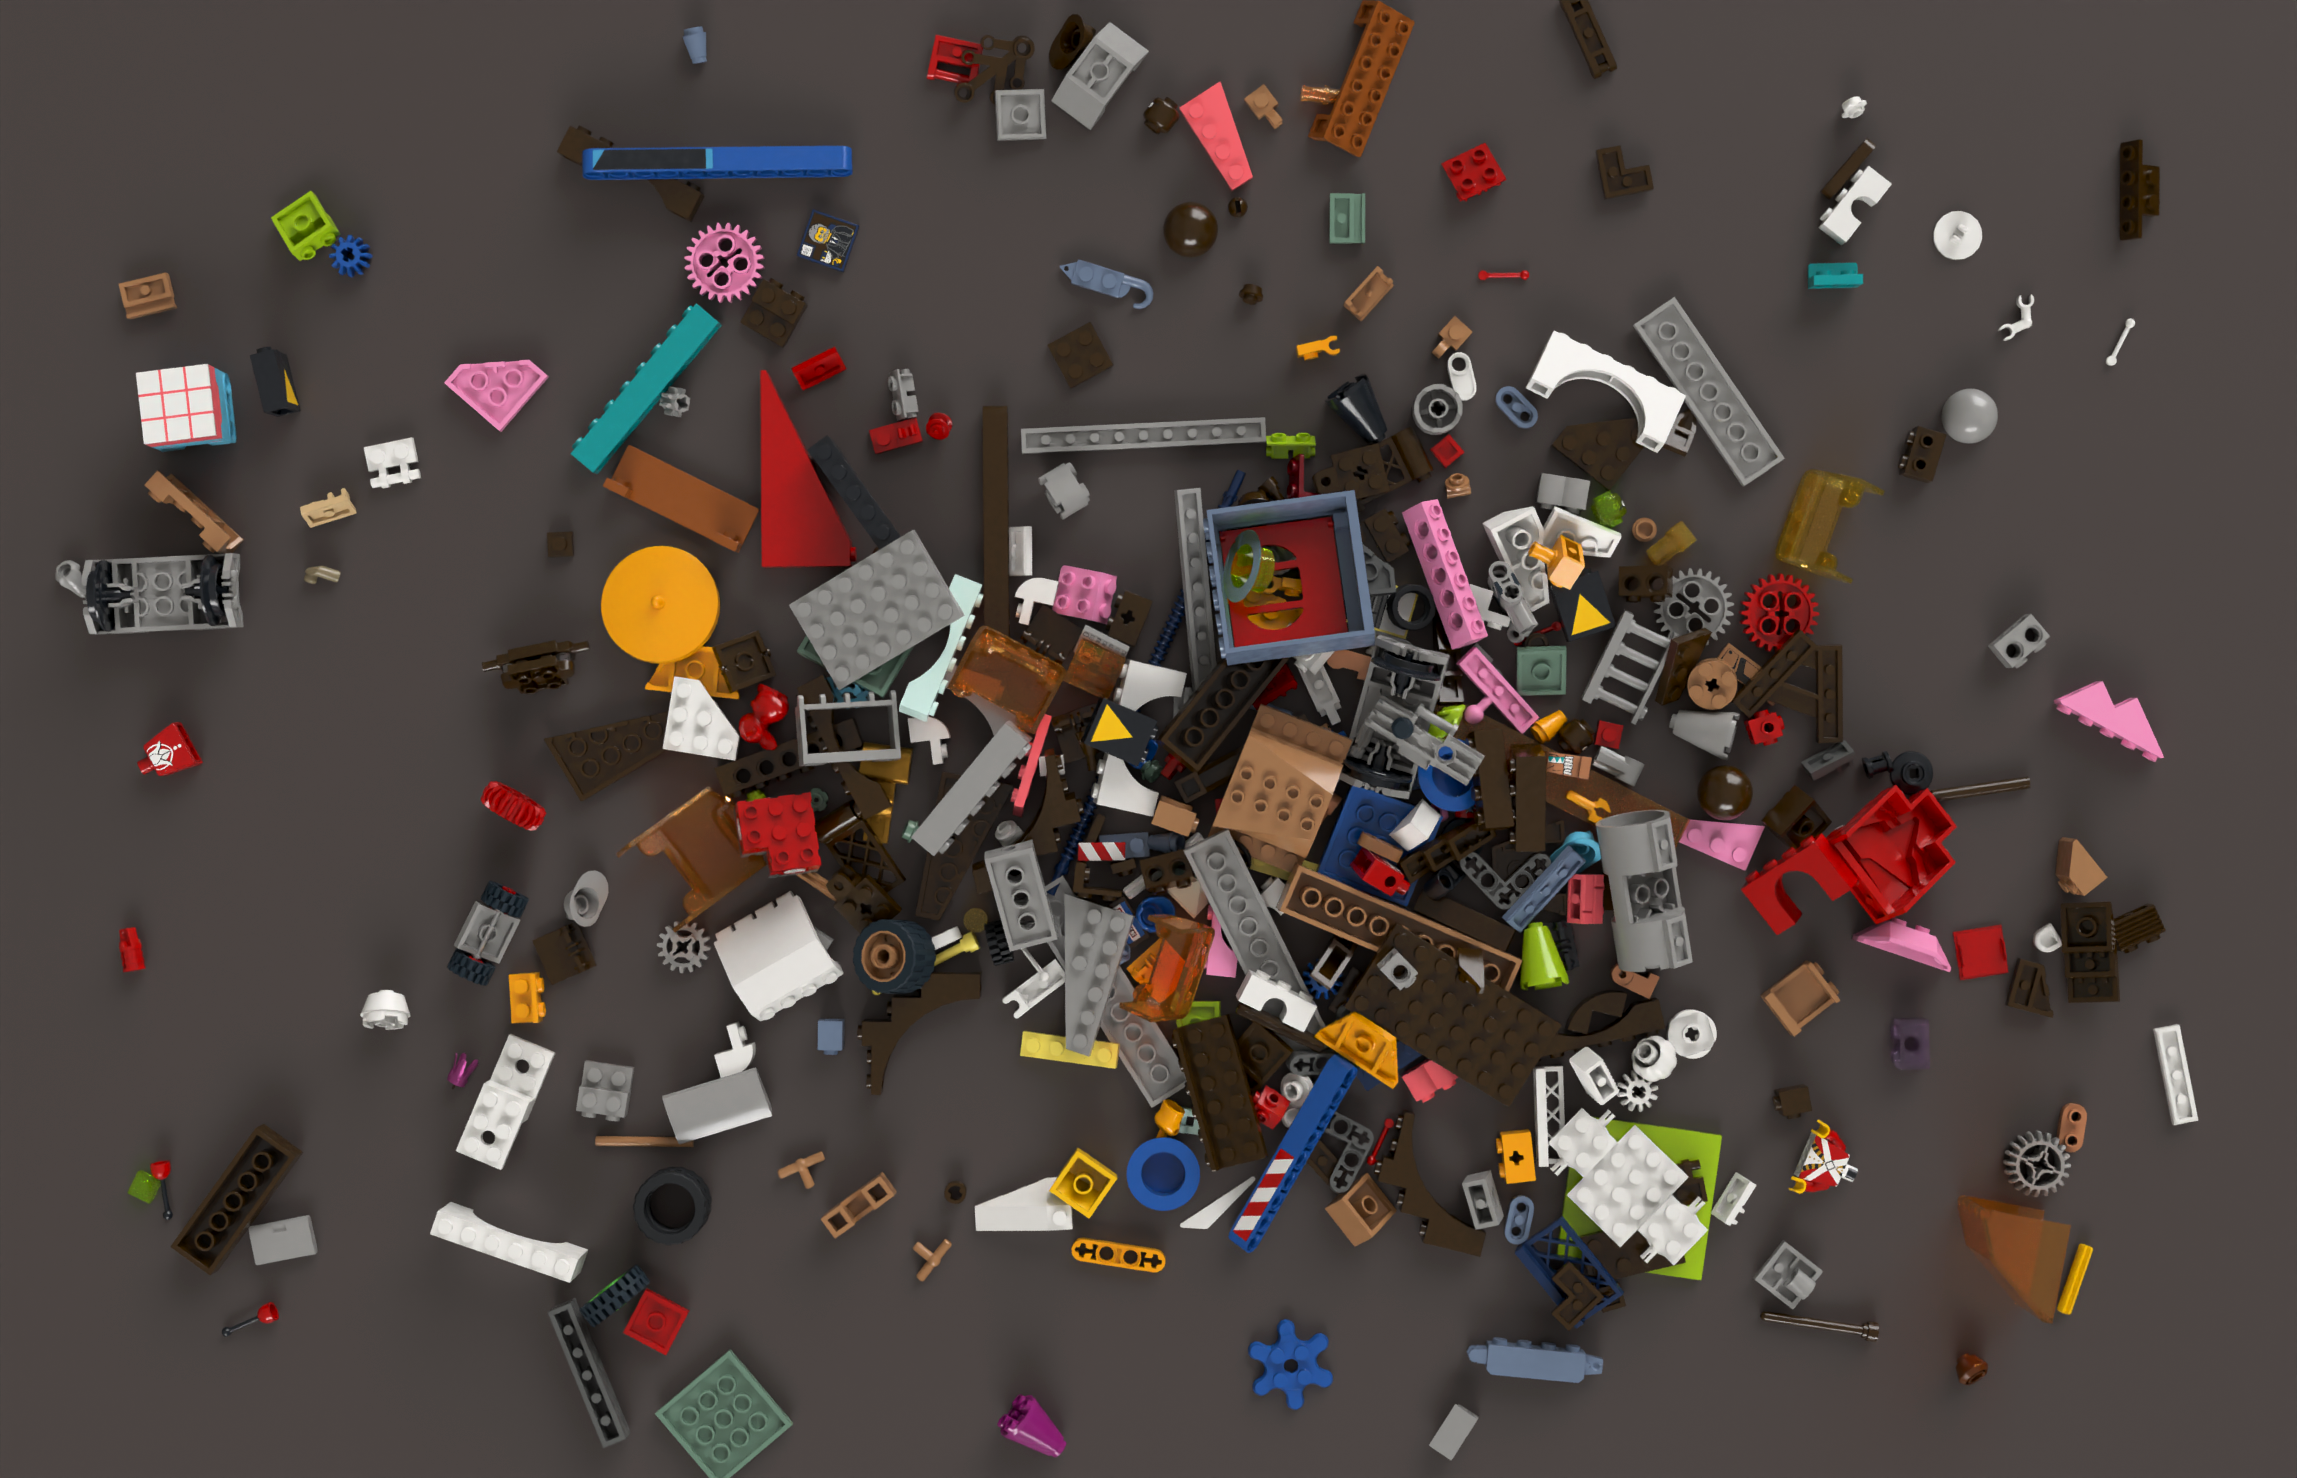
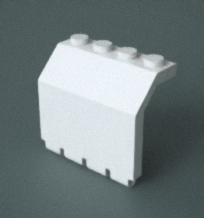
M792 891L776 899L777 907L771 901L756 910V919L752 914H749L735 922V931L732 926H728L715 934L718 941L714 942V945L733 989L750 1014L759 1021L772 1018L776 1012L793 1006L797 1000L814 994L818 988L835 982L839 976L844 974L841 966L829 956L821 944L801 898L798 895L794 896Z

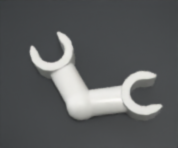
M2032 294L2029 296L2028 305L2022 303L2021 295L2017 297L2016 304L2021 308V320L2013 324H2004L1998 329L1999 331L2007 328L2010 331V335L2003 339V341L2010 340L2014 337L2015 333L2032 326L2031 306L2034 303Z

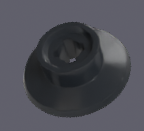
M1914 751L1904 752L1892 762L1893 772H1890V780L1893 786L1897 785L1904 794L1913 795L1928 788L1931 784L1933 767L1928 758L1923 754ZM1910 769H1916V778L1909 777Z

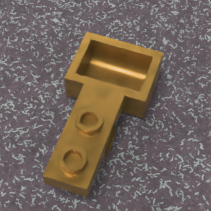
M864 742L862 751L890 749V745ZM900 747L901 759L897 761L872 762L870 760L860 762L859 772L869 779L882 784L892 804V807L866 820L881 843L888 844L896 784H909L913 748ZM864 831L863 841H867L868 836Z

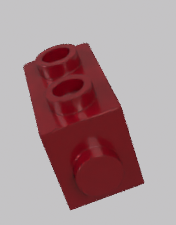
M1298 454L1293 457L1287 466V473L1289 475L1287 498L1321 495L1304 492V454Z

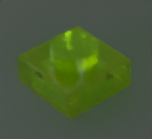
M140 1170L137 1172L127 1193L150 1204L161 1185L160 1180Z

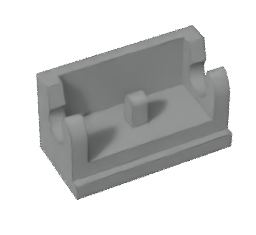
M1455 1404L1429 1446L1452 1461L1479 1419V1416L1462 1405Z

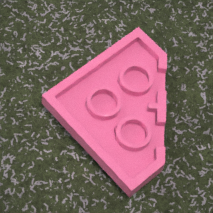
M531 360L501 361L481 364H460L444 383L496 429L502 432L549 376Z

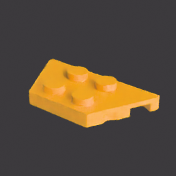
M702 646L697 652L683 660L659 664L652 678L645 685L646 690L672 692L674 676L700 680L712 697L740 699L739 691L729 692L725 679L721 675V669L718 667L719 664L713 652V647Z
M1351 1012L1320 1029L1314 1037L1390 1088L1393 1089L1397 1085L1396 1037L1360 1013Z

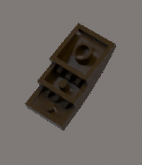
M2061 903L2062 952L2065 958V978H2067L2068 1003L2120 1002L2118 957L2112 903Z

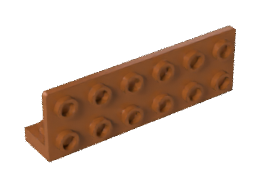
M1362 0L1354 24L1365 27L1330 115L1317 114L1308 137L1316 141L1330 142L1356 157H1361L1415 23L1413 20L1380 1Z
M631 445L627 446L612 478H606L603 487L737 553L740 552L759 513L758 508Z

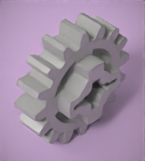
M684 920L681 926L679 921H675L674 928L668 925L665 927L668 933H661L659 935L663 942L657 943V946L663 948V951L658 953V956H665L664 965L669 962L672 964L670 970L673 971L679 967L680 973H684L686 967H688V970L693 972L694 964L700 968L703 966L701 959L707 960L709 958L705 951L710 950L711 946L706 945L705 942L710 940V937H703L702 934L705 932V928L696 929L698 926L697 922L689 926V921ZM687 930L692 932V934L683 936L678 931ZM692 939L687 946V950L676 953L681 947L680 941L684 943ZM669 940L673 942L671 952H669L668 948ZM698 940L700 943L699 953L695 950L696 942ZM678 957H685L690 962H679L676 959Z

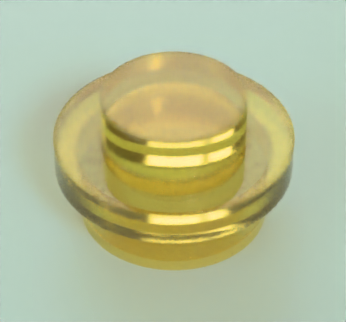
M979 908L968 910L964 916L965 927L975 933L984 930V923H988L987 914Z

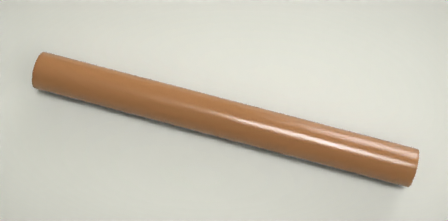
M596 1136L595 1145L694 1147V1140L678 1144L676 1137Z

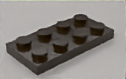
M1603 1230L1579 1236L1614 1280L1674 1266L1665 1256L1658 1253L1647 1264L1644 1260L1650 1253L1644 1259L1640 1255L1650 1245L1638 1230L1621 1247ZM1685 1256L1675 1265L1686 1263ZM1585 1265L1587 1275L1597 1277V1269L1594 1266Z

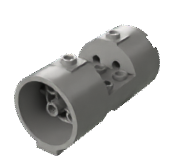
M1665 810L1633 811L1599 820L1596 822V830L1603 873L1609 877L1614 909L1611 924L1619 969L1628 972H1646V969L1659 967L1661 970L1675 969L1692 963L1685 908L1681 904L1676 866L1678 865L1670 812Z

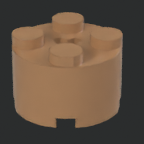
M1712 657L1698 662L1688 677L1687 688L1689 696L1702 708L1709 710L1722 709L1733 700L1737 691V676L1734 669L1728 662L1720 658ZM1712 678L1717 679L1716 684L1719 686H1714L1713 689L1708 688L1706 681H1711Z

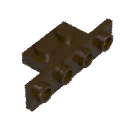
M2140 139L2120 144L2121 241L2142 238V216H2159L2160 167L2143 165V140Z

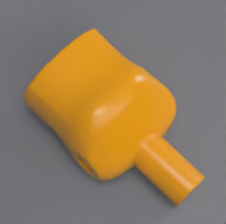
M1170 1099L1163 1100L1160 1110L1155 1115V1123L1160 1129L1156 1138H1167V1135L1171 1137L1176 1136L1180 1130L1181 1120L1185 1111L1180 1105Z

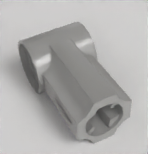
M1600 746L1592 762L1593 766L1614 775V778L1635 787L1645 766L1628 756L1623 757Z

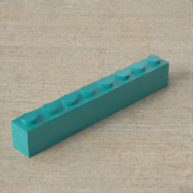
M697 303L694 307L690 305L682 314L684 319L678 326L674 324L666 334L668 338L664 343H658L650 353L652 357L648 362H642L635 370L637 375L631 382L628 380L622 385L619 390L621 394L615 401L612 399L606 404L603 409L605 413L600 419L596 418L588 426L589 432L584 438H578L573 444L572 448L574 450L571 455L591 472L598 474L657 404L662 396L661 393L668 391V387L673 385L722 326Z

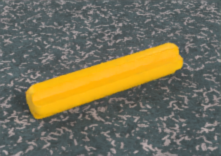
M2079 1244L2057 1307V1310L2061 1313L2070 1315L2073 1310L2093 1252V1248L2088 1245Z

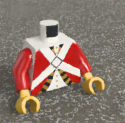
M1817 1120L1820 1123L1818 1130L1811 1129V1134L1794 1172V1175L1797 1177H1791L1796 1183L1793 1188L1789 1187L1790 1191L1799 1194L1828 1190L1830 1186L1837 1187L1841 1178L1851 1182L1856 1178L1858 1169L1847 1164L1850 1155L1845 1152L1846 1145L1837 1132L1821 1120Z

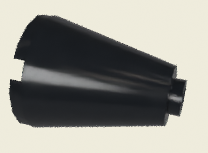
M1361 374L1355 377L1357 382L1344 383L1333 391L1325 402L1367 443L1373 442V444H1376L1386 437L1384 433L1388 429L1370 380L1366 374Z

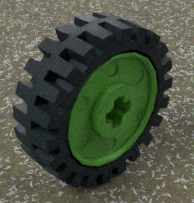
M636 1264L602 1289L595 1297L581 1307L579 1311L592 1327H595L626 1304L651 1281Z

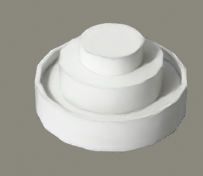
M1292 1072L1283 1077L1280 1085L1281 1095L1291 1101L1289 1105L1294 1108L1302 1107L1313 1088V1083L1307 1075L1299 1076Z

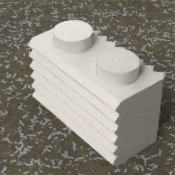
M1584 1047L1570 1058L1569 1062L1583 1088L1597 1103L1604 1105L1619 1093L1618 1086L1614 1082L1613 1076L1610 1075L1611 1073L1607 1069L1605 1062L1590 1048Z

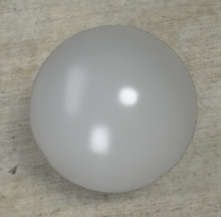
M1963 389L1951 395L1945 402L1941 415L1942 424L1947 434L1954 440L1967 444L1977 443L1986 439L1995 429L1998 421L1997 406L1993 399L1985 392L1978 389Z

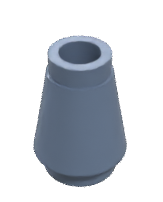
M703 26L684 29V36L682 38L692 59V64L707 62L706 32L703 31Z
M1167 832L1150 835L1147 844L1149 849L1170 853L1185 849V838L1179 833Z

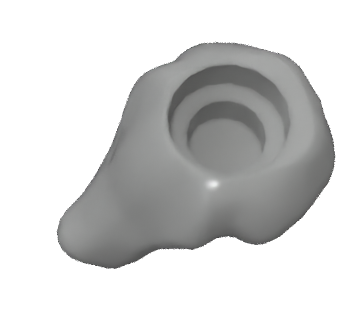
M66 560L59 564L55 573L56 581L79 597L84 598L86 593H83L82 589H86V586L82 585L80 565L71 560Z

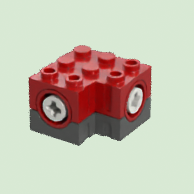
M811 792L802 793L801 795L778 796L771 799L770 797L754 799L748 802L738 801L734 808L740 858L749 857L750 855H765L766 863L768 864V878L817 872L821 866V858L818 853L819 845L817 832H815L814 811L811 806Z

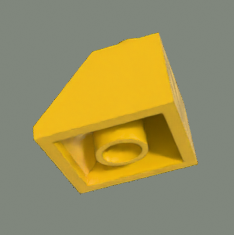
M1077 1147L1049 1191L1087 1218H1090L1117 1180V1174Z

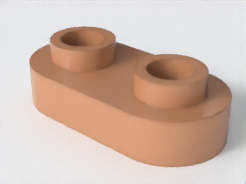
M2068 1103L2060 1111L2056 1137L2060 1139L2058 1145H2065V1151L2076 1152L2083 1144L2087 1113L2081 1105ZM2074 1112L2078 1113V1118L2076 1120H2072L2071 1115ZM2070 1136H2073L2075 1139L2073 1144H2068Z

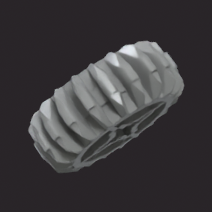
M2036 1130L2033 1136L2028 1131L2025 1134L2026 1139L2018 1135V1144L2010 1142V1146L2014 1148L2012 1152L2009 1150L2005 1151V1154L2010 1156V1159L2003 1160V1164L2010 1166L2004 1170L2005 1174L2011 1175L2008 1178L2009 1183H2015L2014 1188L2018 1191L2023 1189V1194L2027 1196L2032 1193L2034 1197H2038L2040 1191L2042 1195L2048 1196V1188L2054 1193L2057 1192L2055 1185H2064V1182L2060 1180L2062 1176L2069 1177V1174L2064 1169L2071 1168V1164L2064 1162L2070 1158L2068 1153H2063L2066 1146L2063 1144L2058 1145L2060 1139L2057 1137L2051 1139V1134L2048 1132L2042 1135L2041 1131ZM2039 1145L2032 1154H2023L2028 1148ZM2048 1148L2054 1156V1166L2048 1163ZM2028 1160L2033 1162L2040 1161L2041 1164L2046 1166V1168L2042 1166H2033V1164L2028 1162ZM2020 1162L2026 1165V1180L2020 1172ZM2043 1173H2051L2045 1180L2035 1183Z

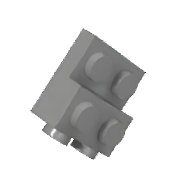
M586 1060L582 1084L579 1086L576 1111H582L581 1116L596 1118V1114L606 1115L605 1119L609 1121H620L621 1117L625 1118L628 1115L635 1067Z

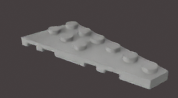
M1064 893L1066 1049L1089 1057L1094 1047L1135 916Z

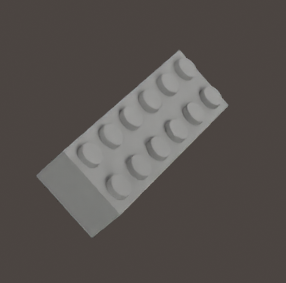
M1011 720L1007 721L911 838L933 856L938 852L943 854L955 841L951 838L953 834L959 835L969 824L970 821L967 817L970 814L974 817L984 806L985 802L982 799L985 796L990 797L1001 785L998 782L1000 777L1002 776L1005 779L1016 767L1014 760L1017 757L1021 760L1031 749L1032 746L1029 742L1033 738Z

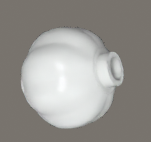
M1658 1035L1640 1040L1631 1055L1634 1071L1650 1082L1669 1077L1677 1064L1675 1047L1672 1043Z

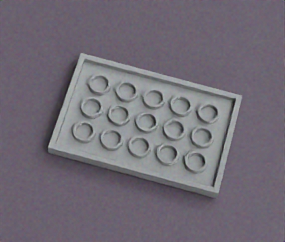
M911 530L789 604L839 690L965 616L915 530Z

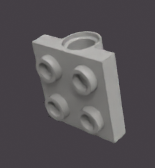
M1782 1240L1753 1278L1786 1305L1794 1309L1801 1299L1804 1300L1810 1295L1816 1285L1815 1281L1823 1271Z

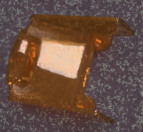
M711 787L702 790L616 853L619 858L635 846L646 856H655L664 851L692 890L683 898V907L689 916L672 929L675 933L767 865L763 855H750L749 857L740 858L734 816L736 804L728 797H722L712 791L713 788Z

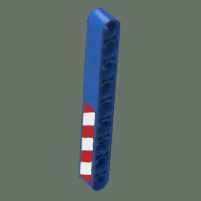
M1338 1054L1333 1055L1326 1063L1229 1232V1239L1247 1253H1251L1259 1245L1357 1075V1067Z

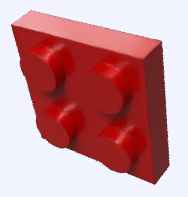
M646 1288L623 1333L667 1355L690 1310Z

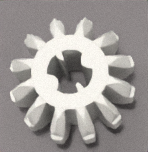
M1631 1070V1078L1623 1074L1622 1077L1626 1081L1625 1084L1617 1082V1086L1623 1088L1617 1094L1618 1097H1623L1620 1104L1623 1106L1628 1104V1110L1633 1111L1635 1106H1637L1639 1112L1643 1111V1104L1649 1108L1652 1107L1648 1100L1649 1098L1657 1100V1096L1651 1092L1658 1090V1086L1650 1085L1652 1082L1645 1080L1642 1076H1637L1634 1070ZM1634 1086L1642 1087L1640 1089L1642 1093L1639 1096L1636 1094L1632 1095L1634 1093L1632 1090Z

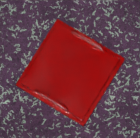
M2001 924L1953 932L1960 980L2009 973Z

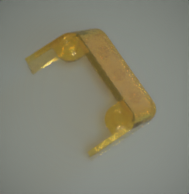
M1817 469L1806 471L1801 478L1776 547L1777 559L1813 574L1851 584L1852 578L1836 571L1838 564L1836 556L1826 552L1842 507L1853 508L1857 506L1864 492L1884 495L1885 491L1860 478Z

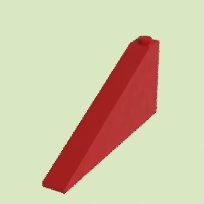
M760 370L762 567H852V562H856L857 559L856 547H852L851 539L769 373L766 370Z

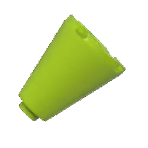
M1542 922L1528 924V928L1524 930L1521 990L1528 991V987L1534 986L1535 990L1562 986V982L1569 984V977L1548 926H1543Z

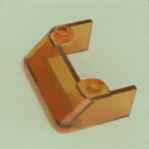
M1170 914L1149 915L1147 920L1156 923V934L1158 937L1163 938L1149 982L1137 986L1133 992V1001L1121 1002L1119 1008L1149 1022L1183 1019L1191 1009L1215 936V930L1205 924Z

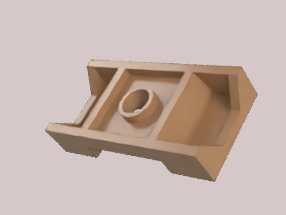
M157 470L146 482L145 486L150 490L148 494L158 503L162 501L165 504H174L182 512H189L193 516L191 518L192 522L199 528L203 529L205 527L199 536L204 540L202 544L212 553L215 551L219 554L233 553L244 541L173 474L165 477Z

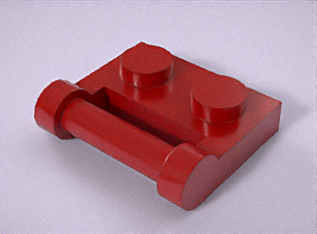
M936 35L927 79L935 81L936 78L955 83H968L978 75L980 64H964L961 61V53L964 50H972L976 54L983 55L984 49L978 43ZM966 53L964 59L966 62H970L973 56L971 53ZM938 62L971 69L970 76L937 69Z

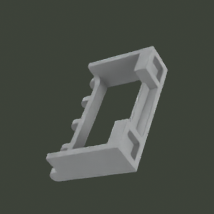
M890 690V700L875 701L874 692L871 691L868 692V701L850 702V694L844 693V702L826 703L825 694H819V704L805 705L803 695H798L795 715L799 767L837 762L870 760L872 762L901 759L896 691ZM887 706L890 749L808 754L805 711Z

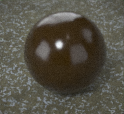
M1185 202L1175 206L1168 213L1163 225V234L1167 245L1176 254L1183 257H1198L1205 254L1214 245L1218 235V224L1214 214L1206 206L1196 202Z
M1721 765L1710 769L1702 776L1697 788V798L1701 808L1709 816L1718 820H1732L1741 816L1749 808L1753 798V788L1748 776L1743 771L1733 766Z

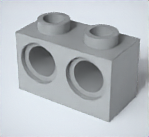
M2025 614L1991 642L1988 647L2006 668L2015 667L2017 669L2028 660L2026 658L2027 655L2032 651L2038 652L2047 644L2045 640L2050 635L2032 614ZM2029 628L2034 632V639L2031 642L2025 638V632ZM2009 644H2012L2016 650L2012 658L2006 653V648Z

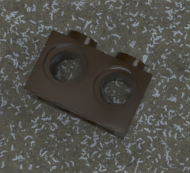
M1668 565L1619 566V596L1626 599V602L1629 603L1641 602V598H1650L1651 602H1665V598L1673 597V568ZM1658 578H1662L1663 586L1659 590H1654L1653 582ZM1638 579L1639 585L1637 589L1630 591V581Z
M1184 849L1139 861L1145 888L1149 893L1160 895L1168 892L1169 888H1187L1192 885V882L1197 881V877L1183 851ZM1186 865V871L1182 875L1175 874L1178 866ZM1157 871H1162V878L1156 882L1152 881V875Z

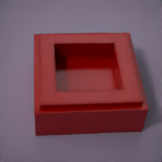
M1450 434L1430 449L1444 468L1448 467L1464 453Z

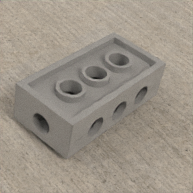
M1033 840L986 851L984 860L1010 952L1057 940V928ZM1016 869L1021 873L1013 876L1009 874V871ZM1022 892L1025 893L1027 896L1023 899L1017 898L1015 895L1017 893ZM1027 915L1033 917L1031 921H1024L1021 918Z

